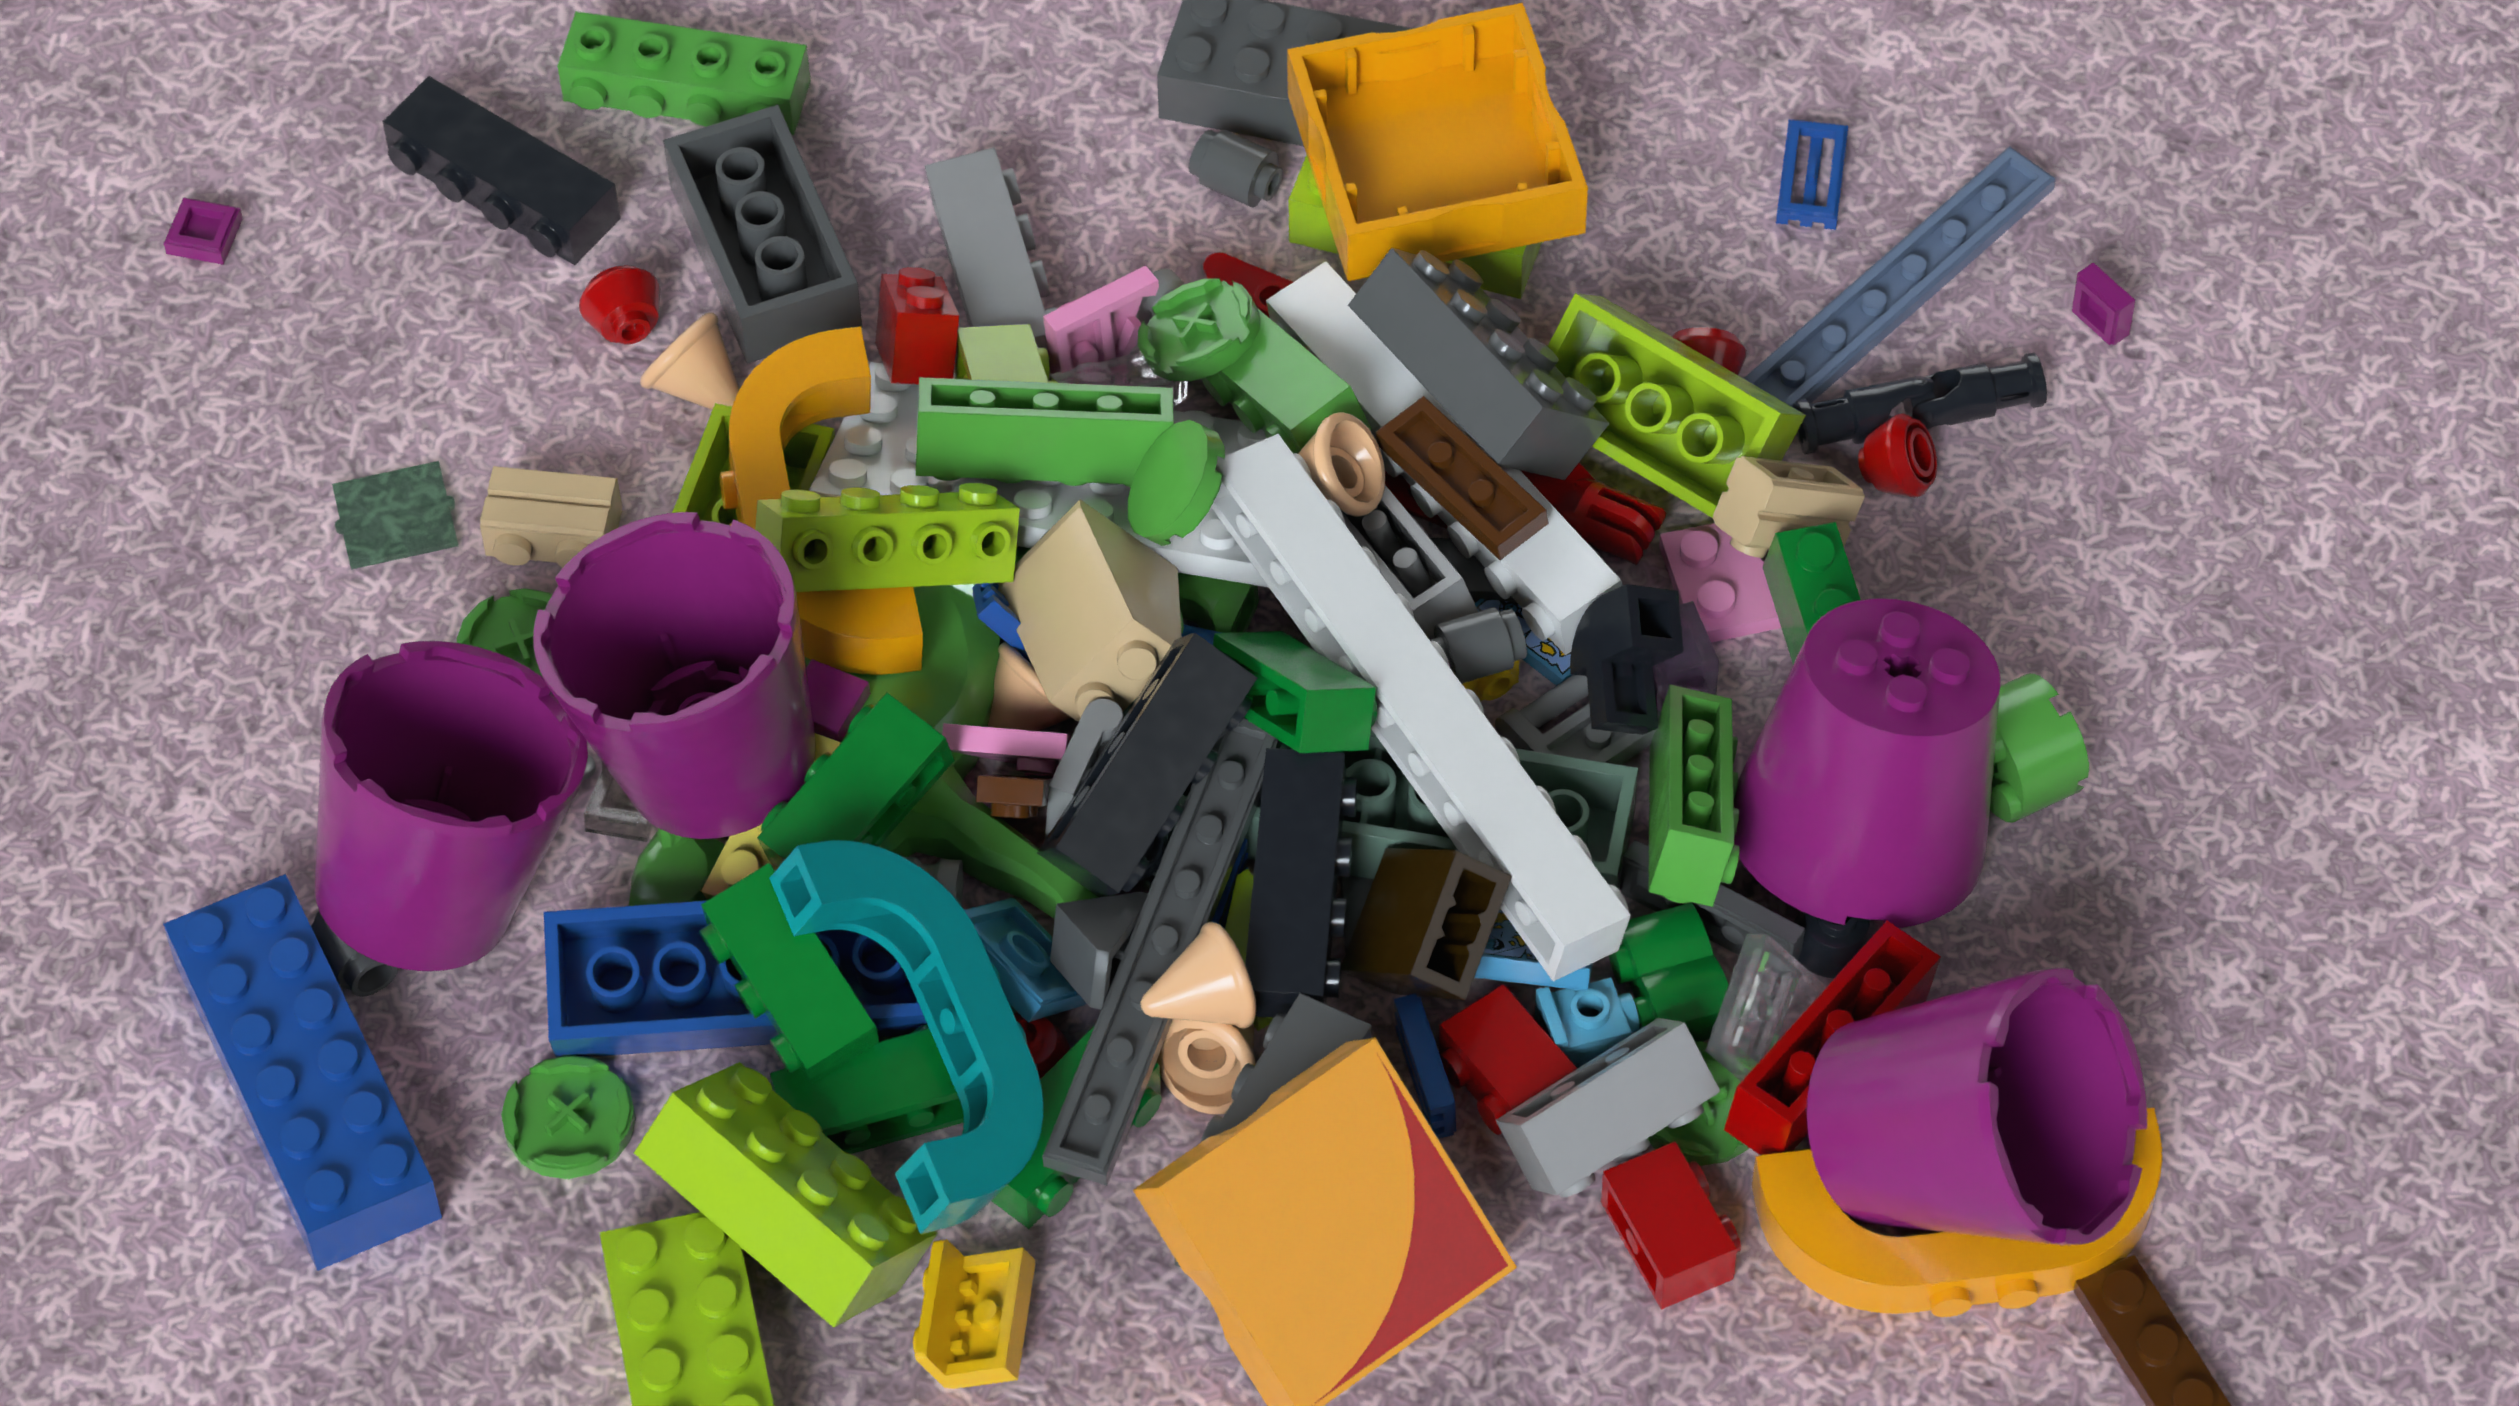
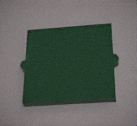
M439 461L332 484L340 518L335 522V529L338 534H343L351 570L458 547L451 510L455 508V501L452 496H447Z

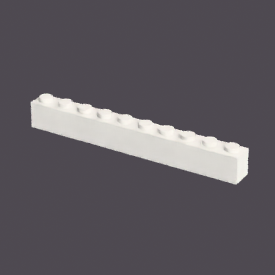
M1279 434L1225 456V459H1217L1215 470L1223 475L1220 490L1211 506L1312 648L1376 687L1377 718L1371 730L1460 852L1512 876L1500 909L1552 981L1617 952L1631 916L1624 896L1617 887L1611 884L1608 885L1592 863L1590 852L1584 841L1579 836L1572 835L1556 814L1555 806L1549 793L1543 787L1536 786L1521 766L1518 753L1513 744L1507 738L1499 736L1485 717L1483 706L1477 695L1472 690L1465 689L1450 669L1447 656L1442 647L1437 642L1428 639L1415 621L1409 602L1403 595L1395 594L1380 573L1378 562L1373 553L1367 547H1361L1346 527L1344 516L1338 505L1332 500H1327L1313 482L1305 460L1299 454H1293Z

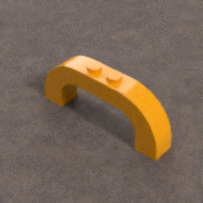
M861 326L823 331L790 342L766 357L743 382L732 405L729 420V471L720 472V486L724 509L736 508L739 522L755 529L757 500L781 499L782 492L790 490L783 452L789 441L799 431L825 419L870 414L871 374ZM914 587L796 592L805 657L841 671L858 674L885 675L922 670L923 632Z
M2154 1107L2147 1108V1129H2138L2135 1134L2132 1164L2142 1168L2133 1199L2121 1220L2111 1231L2103 1237L2086 1244L2056 1245L1951 1232L1907 1237H1891L1871 1232L1852 1221L1832 1199L1819 1176L1811 1149L1755 1156L1752 1191L1759 1223L1768 1244L1781 1263L1810 1289L1842 1305L1864 1311L1899 1314L1931 1310L1935 1316L1952 1317L1967 1312L1972 1305L1998 1302L1999 1306L2006 1309L2029 1306L2035 1303L2039 1297L2074 1290L2076 1280L2125 1259L2142 1237L2150 1218L2161 1175L2162 1143Z

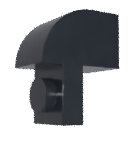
M1625 584L1597 598L1583 614L1572 643L1570 672L1572 675L1587 676L1592 729L1644 735L1658 729L1653 666L1684 653L1677 590Z

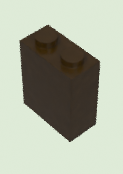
M1385 848L1343 959L1342 971L1398 995L1416 993L1417 996L1466 1000L1512 876L1457 850Z

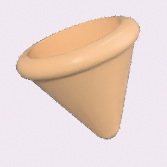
M712 312L706 313L690 325L646 369L640 379L641 386L645 389L653 388L713 410L715 403L732 406L739 391V386L717 324V315Z
M1344 412L1329 415L1322 421L1317 432L1298 454L1307 463L1313 482L1327 500L1334 501L1340 510L1352 516L1368 515L1380 503L1385 489V469L1381 451L1373 434L1360 419Z
M1003 642L998 648L999 659L996 666L994 698L988 727L1042 731L1072 718L1048 701L1032 664L1017 649L1010 646L1007 642Z
M1209 922L1202 926L1199 935L1144 994L1140 1002L1144 1014L1151 1017L1229 1024L1242 1029L1250 1027L1256 1016L1254 991L1241 954L1227 931L1221 925L1214 922Z
M1173 1019L1156 1061L1160 1065V1076L1166 1087L1184 1105L1198 1112L1210 1115L1226 1114L1234 1101L1231 1095L1239 1073L1247 1063L1256 1065L1254 1058V1024L1242 1029L1229 1024Z

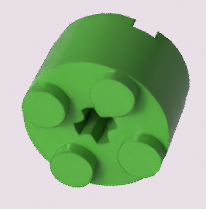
M2034 673L2025 674L2000 686L1990 810L2003 821L2010 823L2023 819L2080 792L2084 787L2078 785V782L2088 778L2089 775L2088 754L2077 722L2071 712L2059 716L2049 700L2059 695L2058 692L2047 680Z

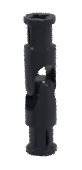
M2034 352L2025 354L2019 362L1988 368L1985 363L1939 371L1929 376H1916L1845 390L1842 398L1809 404L1806 399L1797 400L1793 404V408L1806 416L1796 434L1802 451L1806 455L1815 453L1820 445L1850 439L1855 444L1864 443L1868 434L1893 417L1889 415L1891 410L1901 402L1904 405L1905 414L1921 421L1927 429L1940 425H1954L1993 417L1997 409L2030 403L2033 408H2037L2047 402L2046 380L2042 364Z

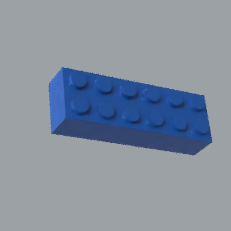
M281 875L163 923L175 965L317 1271L442 1219L433 1180L287 875Z
M706 901L544 912L548 1035L550 1045L556 1057L565 1055L596 1057L771 1045L769 1039L776 1036L778 1032L765 1013L756 1019L751 1015L734 986L743 980L730 959L719 964L704 942L699 930L708 925L701 904ZM848 930L815 932L875 1024L878 1037L907 1035L918 1027L927 1024L904 970L893 955L882 945L867 936Z

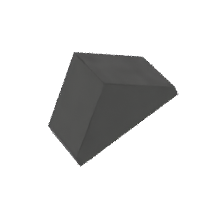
M1139 891L1056 904L1050 962L1089 1007L1102 1009L1148 893Z

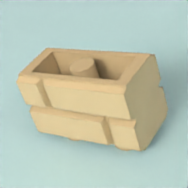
M1742 456L1741 458H1736L1726 482L1729 489L1727 492H1722L1712 517L1715 521L1714 524L1732 537L1730 541L1732 547L1749 556L1763 558L1767 550L1770 549L1775 533L1836 522L1843 546H1845L1851 532L1848 524L1850 521L1855 522L1865 495L1861 487L1834 467Z
M493 466L488 485V496L485 497L480 518V529L486 556H493L508 565H524L529 560L554 562L563 568L587 545L619 527L622 502L618 478Z

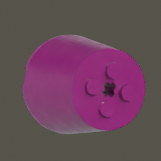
M697 512L667 513L633 521L610 531L587 545L561 569L555 577L558 587L548 601L545 610L538 609L533 632L536 661L551 693L640 814L651 824L670 834L693 839H713L732 836L763 824L768 813L778 803L782 801L789 802L805 784L806 773L814 763L816 740L797 594L789 568L778 549L757 530L737 520H733L730 526L718 522L701 521Z
M1866 599L1847 603L1829 611L1813 625L1740 774L1733 801L1734 808L1739 809L1734 845L1739 846L1740 860L1761 885L1796 909L1829 922L1845 925L1846 918L1849 916L1862 919L1884 920V923L1889 921L1898 928L1915 926L1939 918L1955 909L1970 895L1981 875L1987 850L2001 686L1999 667L1984 641L1965 624L1942 611L1923 604L1898 599Z
M415 641L401 643L399 653L372 660L367 654L349 665L337 677L326 697L321 722L315 897L324 921L348 946L370 959L392 967L413 971H444L466 966L479 960L493 950L500 942L580 788L588 760L587 740L562 706L550 695V689L542 676L511 658L480 647L444 641Z
M2049 968L1851 1022L1836 1030L1823 1045L1816 1059L1810 1078L1807 1099V1126L1812 1156L1819 1176L1835 1203L1854 1219L1871 1224L2056 1245L2086 1244L2106 1235L2121 1220L2135 1194L2142 1168L2132 1164L2135 1134L2138 1129H2147L2146 1093L2136 1047L2121 1013L2107 993L2098 984L2085 985L2073 976L2074 970Z

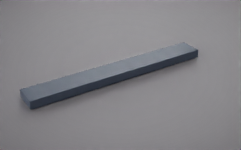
M2009 146L1743 379L1793 407L1795 401L1806 399L1811 404L2054 190L2056 178Z

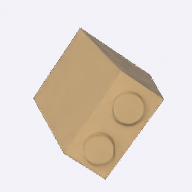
M1081 499L1015 564L1014 581L998 583V591L1005 596L1010 604L1008 608L1016 614L1021 622L1016 629L1048 701L1078 722L1088 704L1096 699L1112 700L1119 705L1123 712L1140 695L1176 639L1182 638L1178 568Z

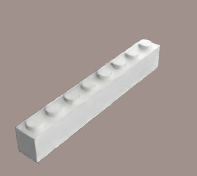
M1326 261L1266 300L1270 319L1351 386L1372 428L1370 431L1376 442L1375 432L1424 396L1482 449L1352 311L1348 304L1356 293ZM1380 449L1386 472L1394 478L1401 475L1409 483L1412 496L1420 509L1430 518L1435 515L1440 517L1448 526L1447 531L1450 539L1464 557L1470 558L1474 555L1485 567V575L1497 594L1503 599L1512 596L1522 607L1523 617L1531 631L1542 641L1550 638L1564 655L1570 653L1577 626L1585 611L1597 598L1621 587L1622 581L1520 470L1500 466L1547 510L1549 524L1500 561Z

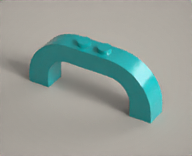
M833 840L798 845L769 878L793 936L826 930H848L867 936L888 950L898 961L909 980L958 1094L964 1117L962 1135L923 1143L895 1173L920 1234L958 1225L982 1211L1022 1171L1037 1146L1043 1121V1097L1038 1071L1027 1046L1025 1032L1015 1019L1002 989L999 972L991 963L974 924L954 896L933 876L915 863L896 853L866 843Z

